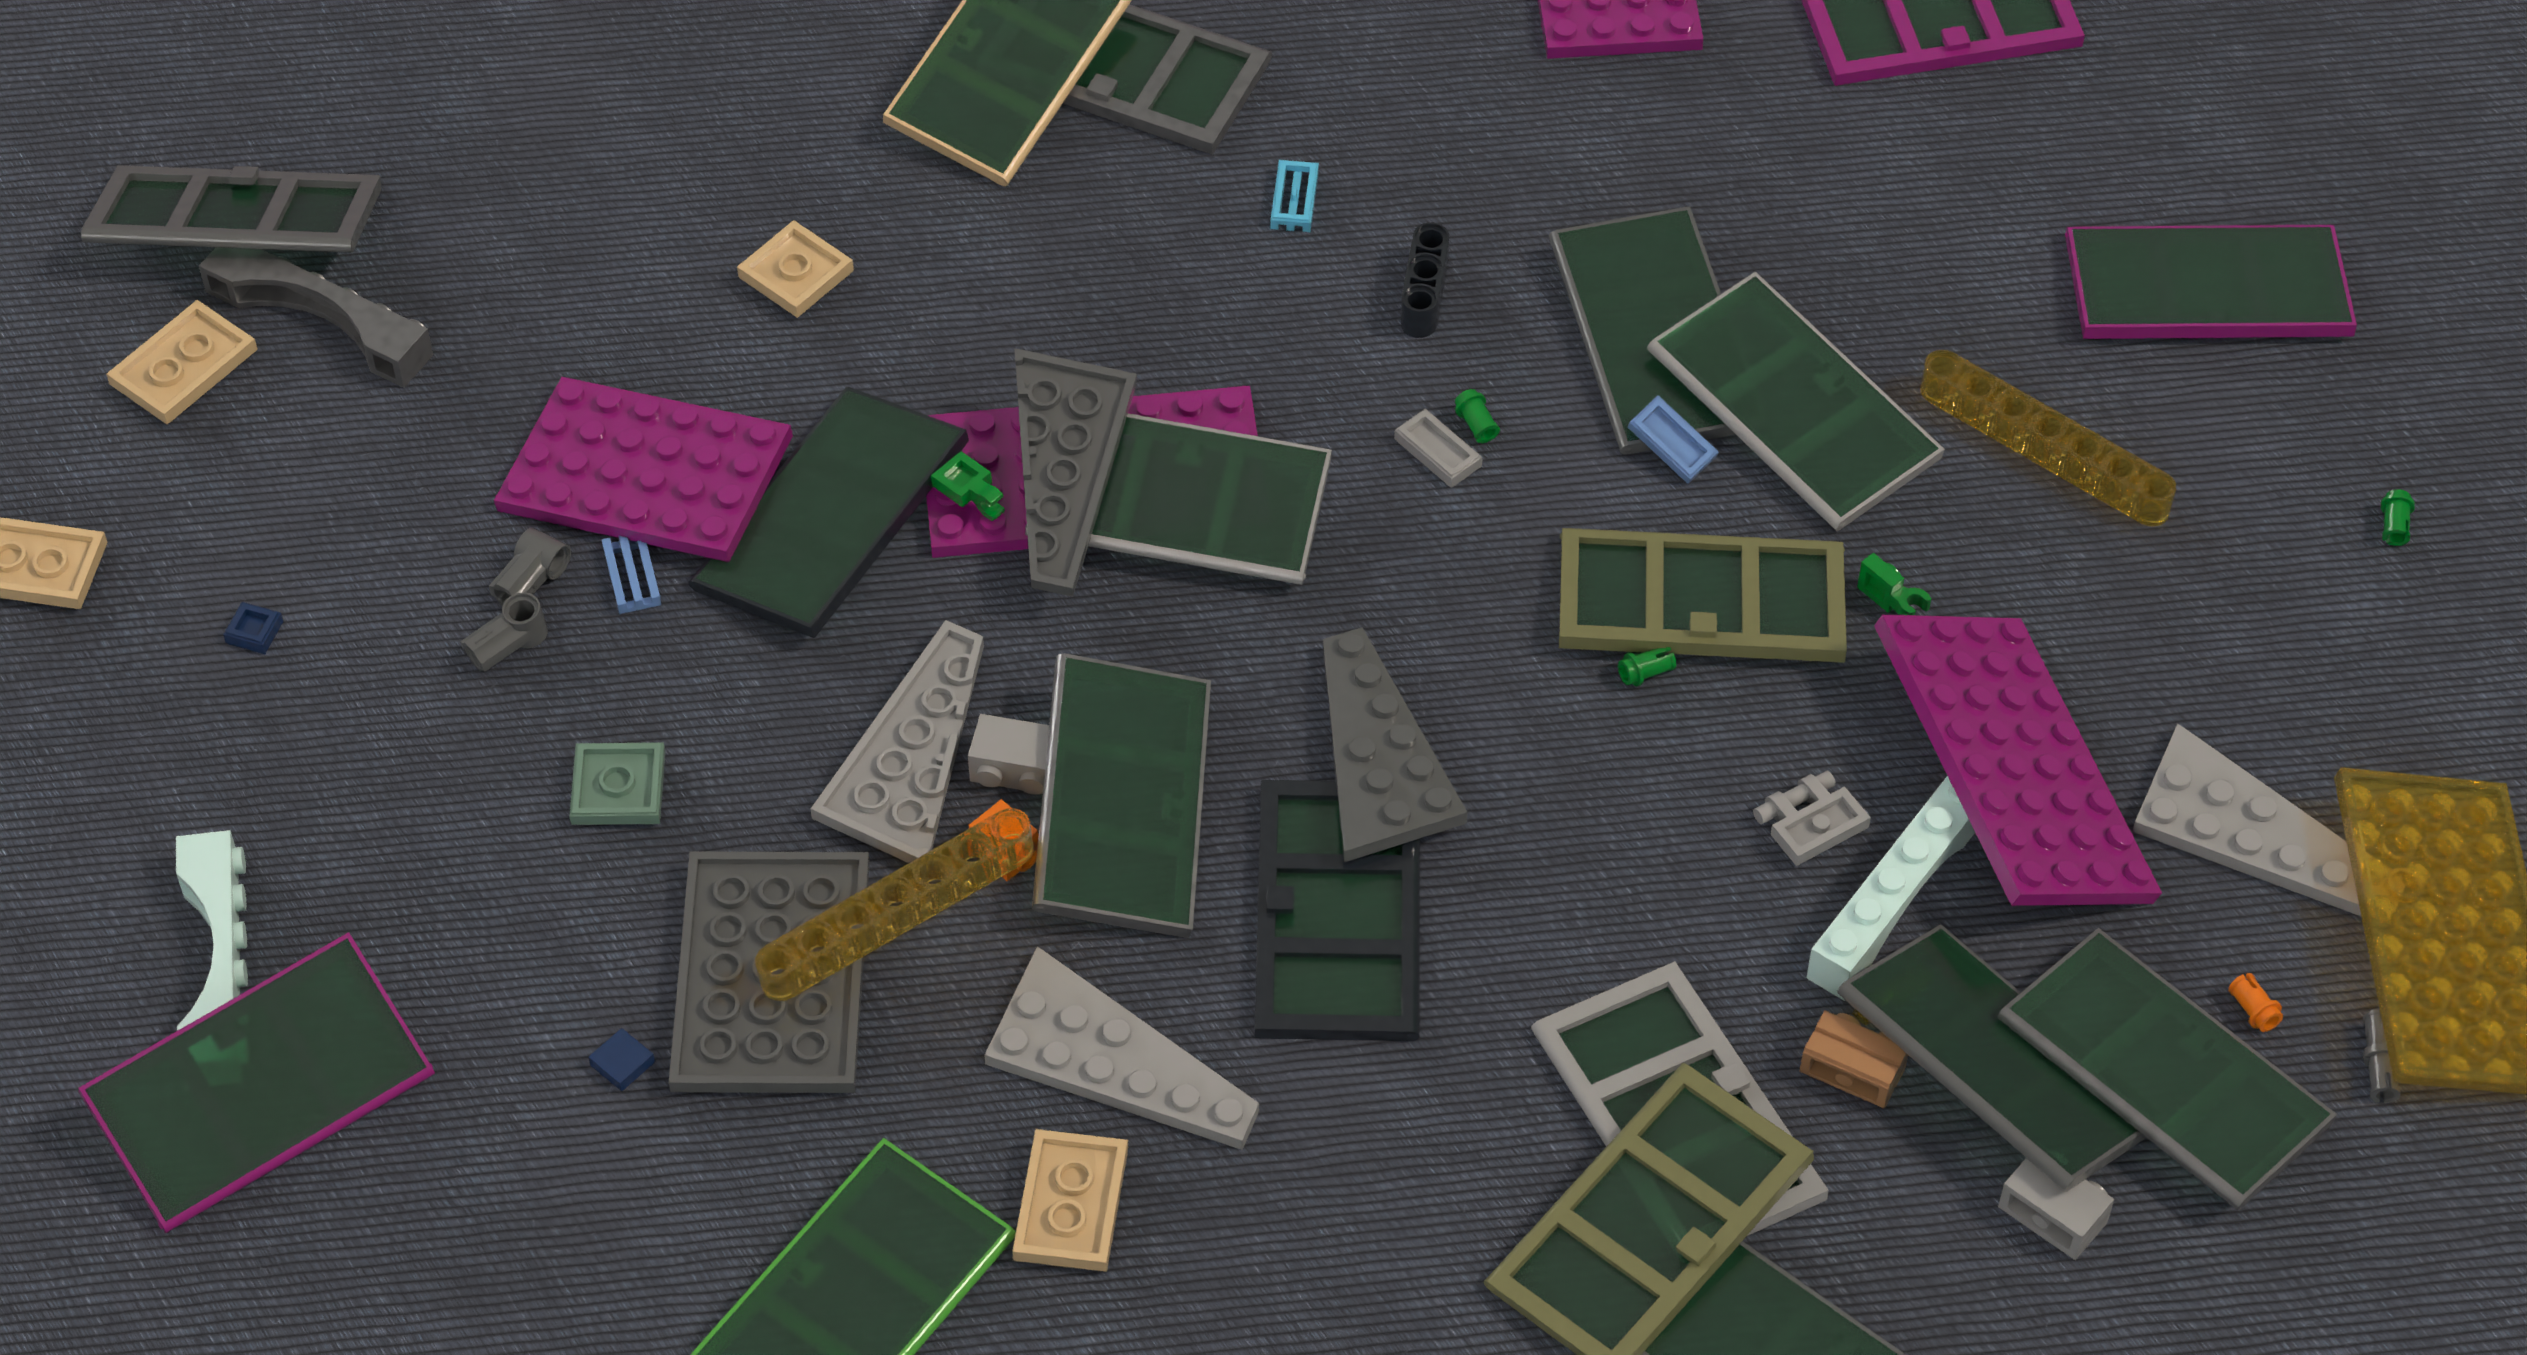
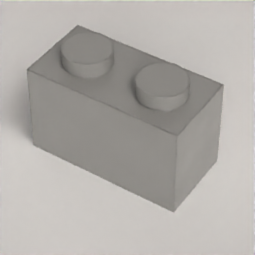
M980 714L968 753L970 781L980 783L986 787L1000 786L1022 790L1033 795L1043 794L1049 725ZM1064 753L1063 768L1067 757V753Z
M2047 1154L2062 1168L2068 1166L2060 1157ZM2026 1158L2004 1183L1998 1207L2076 1260L2108 1223L2114 1199L2107 1194L2101 1185L2086 1179L2065 1192Z

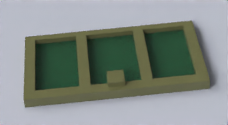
M1562 528L1560 534L1559 648L1646 652L1652 649L1670 647L1671 651L1664 654L1845 663L1847 652L1844 579L1845 548L1841 541Z
M1682 1063L1483 1283L1493 1294L1576 1355H1642L1814 1161V1153L1807 1146L1686 1063Z

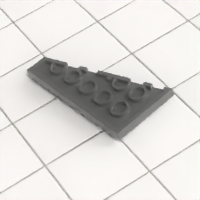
M1014 348L1031 588L1073 597L1135 392L1137 374Z
M1363 627L1323 639V660L1326 690L1328 693L1329 720L1332 733L1344 862L1467 824L1468 812Z

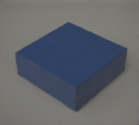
M241 602L223 634L226 644L266 654L284 622L281 612Z
M623 1028L618 1030L588 1057L590 1066L620 1091L626 1089L655 1063L654 1054Z

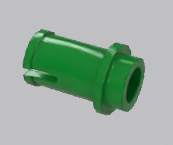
M1468 389L1456 397L1455 413L1460 418H1464L1478 443H1487L1499 434L1500 428L1485 406V396L1482 393H1478L1475 389Z
M2400 489L2391 490L2381 500V510L2384 513L2382 540H2386L2388 545L2401 546L2410 541V514L2415 510V502L2407 491Z
M1671 648L1652 649L1637 655L1633 653L1625 654L1623 660L1618 662V672L1624 684H1633L1638 687L1643 684L1644 679L1675 670L1676 658L1674 653L1664 654L1671 651Z

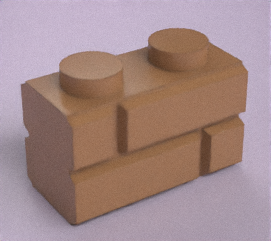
M1824 1011L1816 1025L1815 1031L1804 1048L1799 1072L1885 1108L1904 1073L1908 1054L1884 1033H1876L1862 1027L1859 1021L1851 1015L1844 1013L1835 1015Z

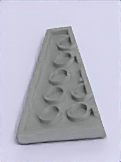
M945 620L811 807L813 820L927 871L984 648L983 636Z
M2177 724L2135 820L2132 832L2389 927L2405 886L2404 881L2187 729Z
M1038 946L984 1055L985 1065L1243 1150L1259 1114V1103Z

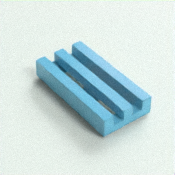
M1279 160L1270 229L1278 230L1280 224L1287 225L1286 230L1295 231V226H1303V232H1311L1319 163ZM1294 171L1288 214L1281 213L1286 172ZM1309 172L1304 215H1298L1297 209L1302 173Z

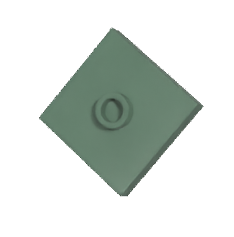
M664 742L576 743L569 815L571 825L660 824L666 752Z

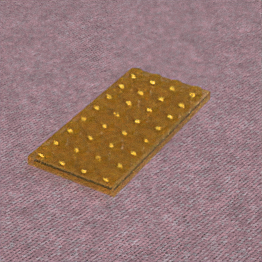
M2340 767L2334 776L2394 1083L2527 1094V872L2507 783Z

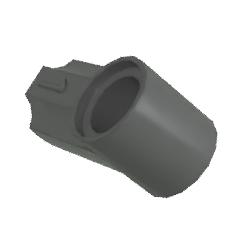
M535 528L527 529L518 539L513 559L489 585L490 594L501 606H503L506 599L516 593L526 592L534 595L547 578L555 580L563 574L571 558L570 546Z
M526 592L510 596L504 601L501 614L460 641L464 652L479 671L486 672L520 647L533 648L540 645L546 639L548 626L539 600L534 595Z

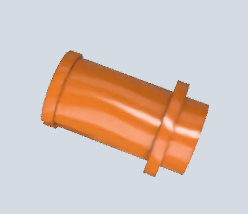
M2247 973L2246 976L2240 975L2230 984L2228 991L2249 1015L2248 1022L2252 1028H2259L2261 1032H2267L2280 1024L2283 1019L2281 1004L2269 998L2252 973Z

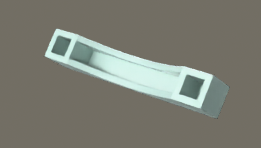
M1948 776L1811 949L1806 978L1844 1001L1845 999L1837 993L1839 987L1846 980L1872 965L1893 927L1918 891L1949 857L1964 848L1975 833Z
M230 830L176 836V874L184 898L200 912L212 929L214 944L211 969L205 987L191 1011L177 1026V1031L239 996L240 987L248 985L246 962L244 959L240 960V949L247 948V933L244 921L239 922V911H246L247 907L244 885L239 884L238 874L246 873V861L243 847H235ZM248 1014L236 1020L240 1028L243 1025H248ZM211 1036L188 1048L189 1053L210 1086L242 1083V1065L249 1064V1048L246 1037L222 1052L219 1051L216 1044L212 1041Z

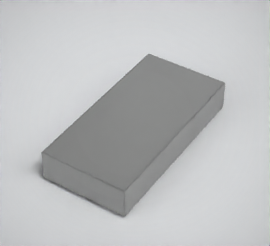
M1427 409L1422 410L1395 429L1394 439L1450 488L1482 467V456Z

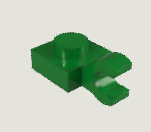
M962 451L931 475L932 486L959 506L964 507L972 500L979 511L991 521H994L1005 512V508L997 503L1003 498V493L991 485V472Z
M1875 553L1861 561L1857 588L1887 613L1894 609L1898 615H1915L1916 610L1910 606L1912 604L1918 605L1925 612L1930 609V595L1920 588L1904 587V577L1900 575L1895 566L1884 562Z

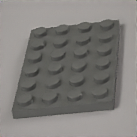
M689 852L669 1072L670 1092L855 1093L870 868L869 852Z

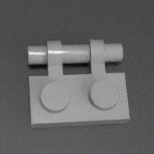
M1825 771L1817 776L1809 774L1798 780V786L1785 793L1778 791L1765 798L1764 804L1753 809L1754 817L1759 824H1764L1773 818L1778 821L1772 825L1771 836L1796 866L1869 828L1871 819L1845 786L1831 794L1827 791L1836 785L1835 779L1829 771ZM1804 802L1812 803L1799 811L1795 809L1796 806Z

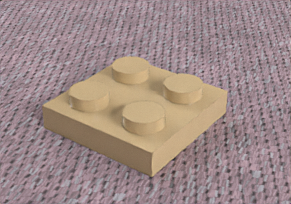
M793 220L738 265L737 270L740 279L798 318L852 273L854 267L851 258Z

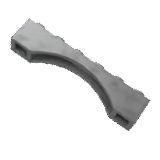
M216 247L199 265L206 293L237 308L255 306L286 307L306 311L325 318L341 328L356 342L366 357L370 372L403 388L433 356L428 328L415 319L409 320L398 315L384 304H375L359 296L350 288H342L327 281L319 273L308 272L293 265L291 261L283 256L277 257L262 249Z

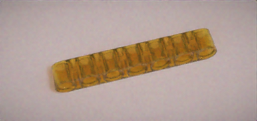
M1936 350L1927 355L1923 368L1920 393L1928 402L2141 524L2159 526L2168 520L2176 493V483L2169 474L1954 352Z
M1015 808L999 811L765 945L755 957V966L763 993L769 999L775 1001H785L793 998L1025 864L1034 853V842L1028 816L1023 811ZM1015 835L1019 836V837L1014 838V839H1005V838H1007V837H1009V836H1015ZM977 857L980 858L979 860H976V861H967L968 859H971V858H977ZM933 880H942L936 884H929ZM895 902H903L898 906H889ZM864 924V926L858 929H851L854 925ZM816 947H825L823 950L820 951H811ZM785 969L783 973L771 974L776 970Z

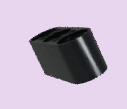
M1435 222L1421 224L1413 233L1402 291L1401 328L1404 333L1415 338L1430 336L1437 328L1448 269L1449 232L1446 227Z

